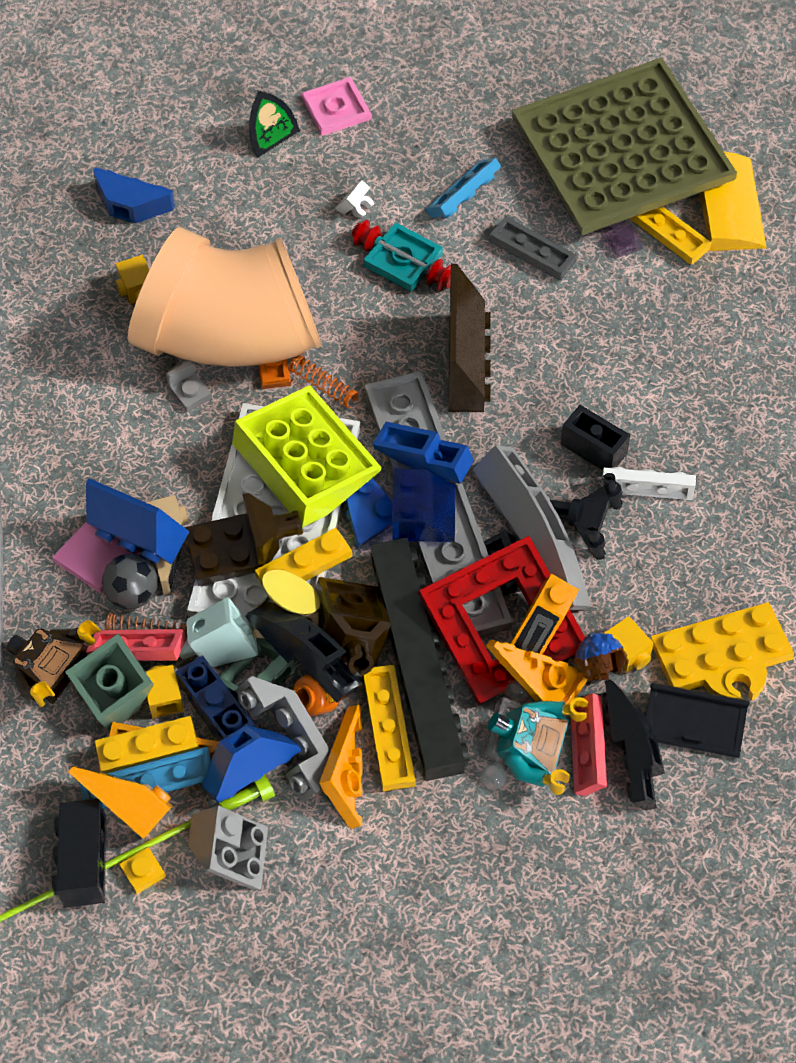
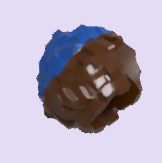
M601 632L589 633L582 643L579 644L574 663L577 664L579 673H582L588 681L609 680V671L620 675L628 655L621 643L613 638L612 634H602Z

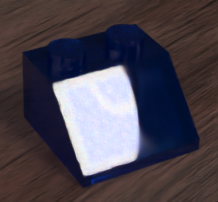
M394 468L392 540L407 537L408 541L455 542L456 486L426 469Z

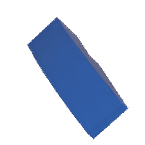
M385 422L372 444L376 450L411 468L459 484L462 483L474 462L467 445L441 440L438 432L391 422Z

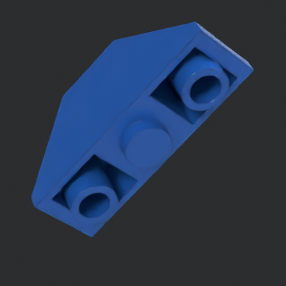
M97 167L93 170L96 188L109 215L136 224L173 211L175 207L173 191L164 186H157L143 182L138 178L123 176L111 170H103Z
M245 725L218 742L202 787L207 794L220 803L225 799L233 797L237 791L248 784L261 779L264 774L277 766L287 763L291 757L301 752L300 746L285 734Z

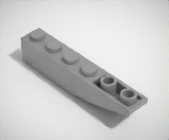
M495 445L472 469L479 479V485L490 494L494 500L495 508L510 523L511 531L520 539L530 536L550 574L579 589L570 606V610H586L590 608L591 604L583 574L573 546L549 498L513 447Z

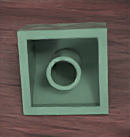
M119 634L112 637L66 671V674L94 716L109 731L111 730L112 722L123 723L137 713L154 686Z

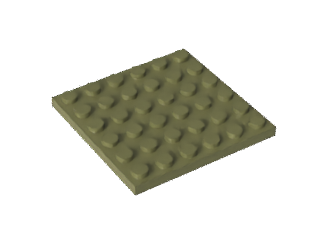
M662 57L512 110L513 120L581 235L736 180L737 171Z

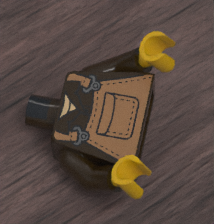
M86 620L78 628L51 629L49 631L42 628L37 629L28 641L18 635L12 636L6 650L16 656L12 662L16 672L14 680L22 697L37 702L40 707L45 705L44 698L49 703L54 704L71 682L66 671L87 656L86 647L83 643L86 642L92 646L95 643L92 635L97 632L100 633L101 629L92 620Z

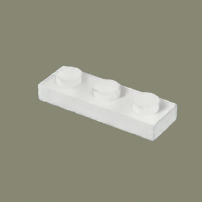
M622 467L603 468V475L606 473H613L615 475L616 482L621 485L623 494L684 500L693 499L696 475H687L683 472L663 473L650 469L640 471L628 470Z

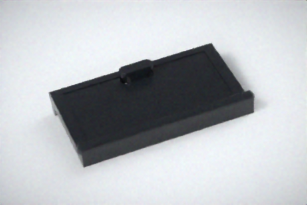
M657 683L650 684L651 691L646 719L653 730L657 743L740 758L747 708L750 706L749 701Z

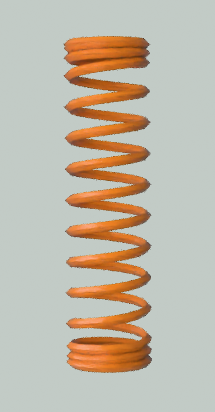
M303 355L295 356L291 360L289 365L291 372L300 375L302 379L306 378V381L311 382L312 386L317 385V389H322L323 393L328 392L329 397H333L335 401L339 400V403L343 404L344 407L350 408L348 402L352 397L354 402L357 401L358 392L351 389L348 392L349 386H345L342 389L343 382L337 385V378L331 382L332 374L327 377V371H323L320 374L321 367L315 370L316 364H312L309 367L310 360L305 362ZM306 363H308V365H307L306 368H305V369H308V370H307V373H306V377H303V376H302L303 368H304V366L306 365ZM298 364L302 366L300 373L296 372ZM313 367L311 373H312L313 371H314V373H313V375H312L311 380H308V379H307L308 373H309L310 369ZM319 370L317 376H319L317 384H314L313 378L316 372ZM324 374V377L322 378V380L325 379V381H324V383H323V385H322V388H319V387H318L319 380H320V378L322 377V375ZM330 377L328 391H324L325 383ZM336 380L335 384L333 385V387L336 386V388L334 390L333 395H330V388ZM341 385V387L338 390L341 391L339 399H336L335 393L338 387ZM346 389V391H345V393H344V395H345L344 400H343V402H341V396H342L344 390Z

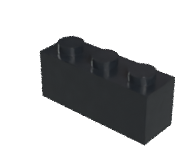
M97 798L60 803L59 817L54 818V829L58 837V845L53 847V859L57 866V875L52 876L53 893L55 896L59 895L64 908L105 903L106 813L101 801Z

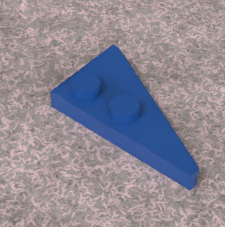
M373 478L343 502L346 505L347 521H351L354 533L353 544L356 549L387 530L403 517L401 511Z

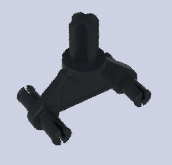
M613 473L603 475L602 481L604 486L582 499H573L571 503L550 500L559 518L568 520L570 526H575L586 547L592 551L593 556L597 560L604 559V555H606L604 550L606 542L600 531L609 505L616 510L620 509L623 505L621 500L623 491L621 485L616 482V477Z

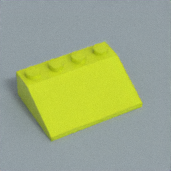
M310 385L235 420L232 444L289 513L295 510L298 511V518H300L302 528L328 515L381 471L382 467Z

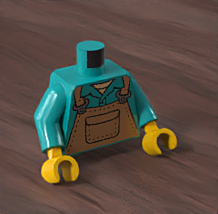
M577 697L571 701L570 705H565L564 701L525 703L521 707L510 711L507 716L498 712L491 716L488 730L500 735L496 750L497 754L505 760L506 765L517 780L541 787L549 785L550 791L555 795L564 793L565 786L556 783V781L568 783L570 778L567 771L563 769L556 770L569 722L564 717L565 715H570L574 721H583L587 713L576 712L574 708L587 707V700Z

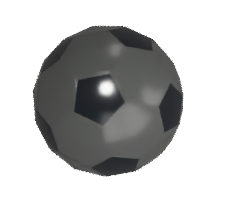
M132 553L123 554L111 560L106 565L101 583L106 597L115 606L123 609H137L146 605L154 597L158 587V577L154 566L146 558Z

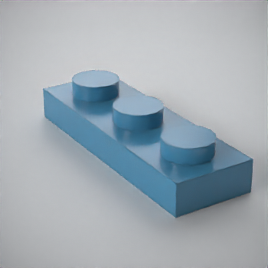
M490 158L477 162L425 208L428 215L432 218H448L458 210L457 206L461 202H465L475 196V190L479 186L493 180V174L501 168L498 160Z

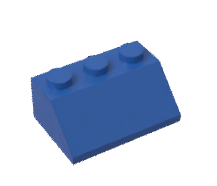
M88 478L86 482L87 523L97 530L95 535L108 543H112L113 539L119 541L118 546L131 553H135L136 549L142 551V557L155 564L162 560L172 565L189 531L160 508Z

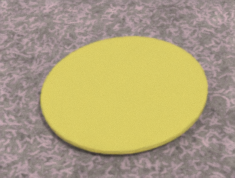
M270 570L264 574L262 578L263 588L268 597L281 608L296 614H311L319 609L320 598L317 592L299 576L283 570Z

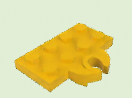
M769 602L651 636V641L654 643V651L670 686L689 690L704 686L710 694L741 699V694L733 687V683H745L749 687L748 697L753 701L764 689L767 676L766 667L793 660L794 651Z

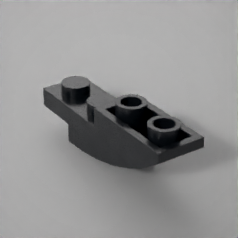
M269 601L246 614L245 617L287 663L297 659L336 703L357 691L361 686L362 682L341 660L346 651L331 636L309 619L300 614L287 611L276 603Z
M611 679L606 680V692L603 693V702L606 710L609 711L610 723H607V734L611 742L622 750H626L623 752V762L625 768L629 771L630 782L627 783L628 797L633 804L642 810L656 809L653 776L665 774L656 737L636 702Z

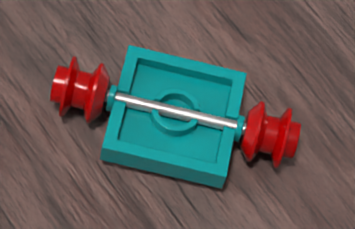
M367 219L355 225L352 231L353 244L358 246L364 243V250L366 252L371 250L364 259L365 268L410 292L414 290L425 275L428 285H432L434 282L438 283L437 289L439 291H442L444 287L450 288L451 265L445 268L443 267V260L439 259L443 255L442 246L397 222L394 223L383 237H381L380 226L376 225L370 228V221Z

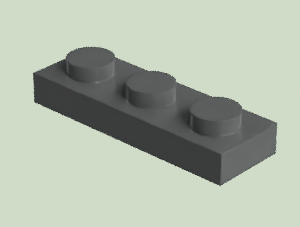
M507 216L490 233V242L559 280H562L576 263L577 255Z

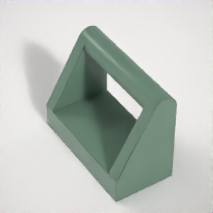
M258 638V655L233 662L219 677L240 704L236 692L239 686L231 682L262 652L270 657L273 662L257 678L279 686L295 672V661L287 663L269 642Z

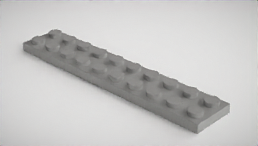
M422 371L364 385L365 394L378 432H380L385 422H391L438 432L440 439L447 441ZM387 456L431 584L489 556L462 483L459 484L431 476ZM500 587L463 605L479 636L512 628L513 622Z

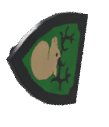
M259 90L253 102L249 119V136L257 158L300 131L298 122L288 105L275 95Z

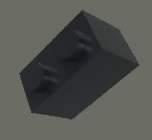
M579 405L563 424L560 445L603 470L604 467H617L626 457L630 434L584 406Z

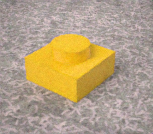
M149 847L119 864L136 894L166 877L165 872Z

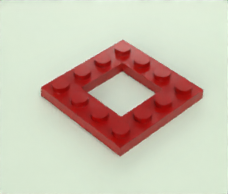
M530 536L418 591L423 605L477 705L519 685V683L499 663L498 659L492 660L463 605L515 580L529 607L531 606L543 582L550 576V572ZM570 608L542 654L551 657L554 661H565L575 656L579 644L585 638Z

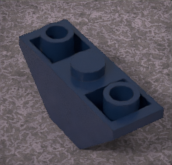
M203 655L175 671L195 711L215 738L221 741L245 725L255 727L253 721Z

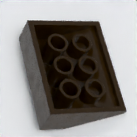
M451 264L448 412H484V403L490 402L491 384H485V377H490L491 360H485V353H490L491 336L485 335V329H490L491 312H485V299L458 264Z

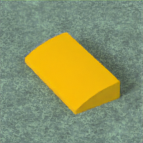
M723 151L737 171L736 180L700 192L707 239L711 242L709 251L766 249L751 159L736 153Z

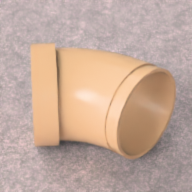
M183 227L176 228L170 234L157 254L140 290L128 329V343L155 356H160L164 352L180 359L215 366L239 367L274 363L306 353L305 351L315 347H322L314 320L281 237L275 239L274 242L266 245L261 244L249 249L224 250L210 246L209 239Z

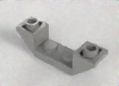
M254 676L248 678L236 689L242 707L248 710L252 718L273 708L278 723L285 728L291 740L300 746L301 752L298 754L304 761L285 775L289 780V786L293 793L298 795L300 800L304 802L321 790L319 782L325 768L329 747L295 691Z

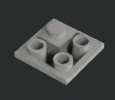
M219 805L192 814L188 847L203 868L208 872L252 890H261L268 827Z

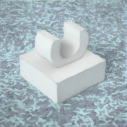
M361 180L350 189L335 209L344 215L351 210L354 217L362 218L366 213L361 209L360 204L366 208H370L374 204L370 197L364 196L370 187Z

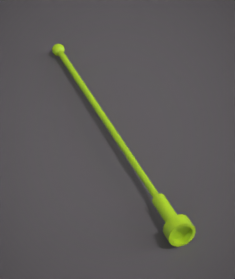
M264 774L261 779L252 782V786L236 793L229 799L221 801L219 806L232 811L260 797L262 802H265L275 797L268 778ZM191 820L107 861L106 869L132 857L147 847L150 848L190 828ZM53 889L0 914V922L54 896Z

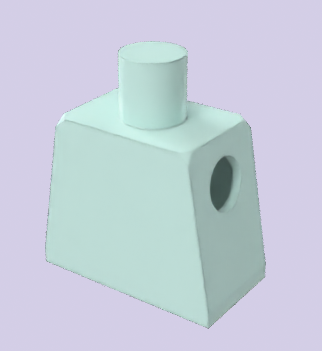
M229 597L193 615L186 622L188 638L179 655L183 660L194 655L199 657L203 655L211 667H216L258 655L257 640L253 637L254 628Z

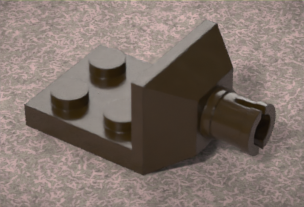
M250 493L242 494L245 514L184 527L189 531L186 539L198 586L253 574L256 569L271 562L280 549V539L303 534L298 511L273 515L271 506Z
M319 577L315 588L320 598L325 618L323 630L346 651L341 660L348 663L349 670L356 675L357 666L359 675H365L377 665L391 625L379 587Z

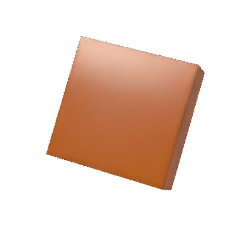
M288 359L259 365L262 389L291 386Z

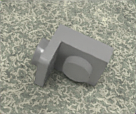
M192 361L176 365L171 371L167 372L168 388L186 412L212 399V393L197 376L195 365Z

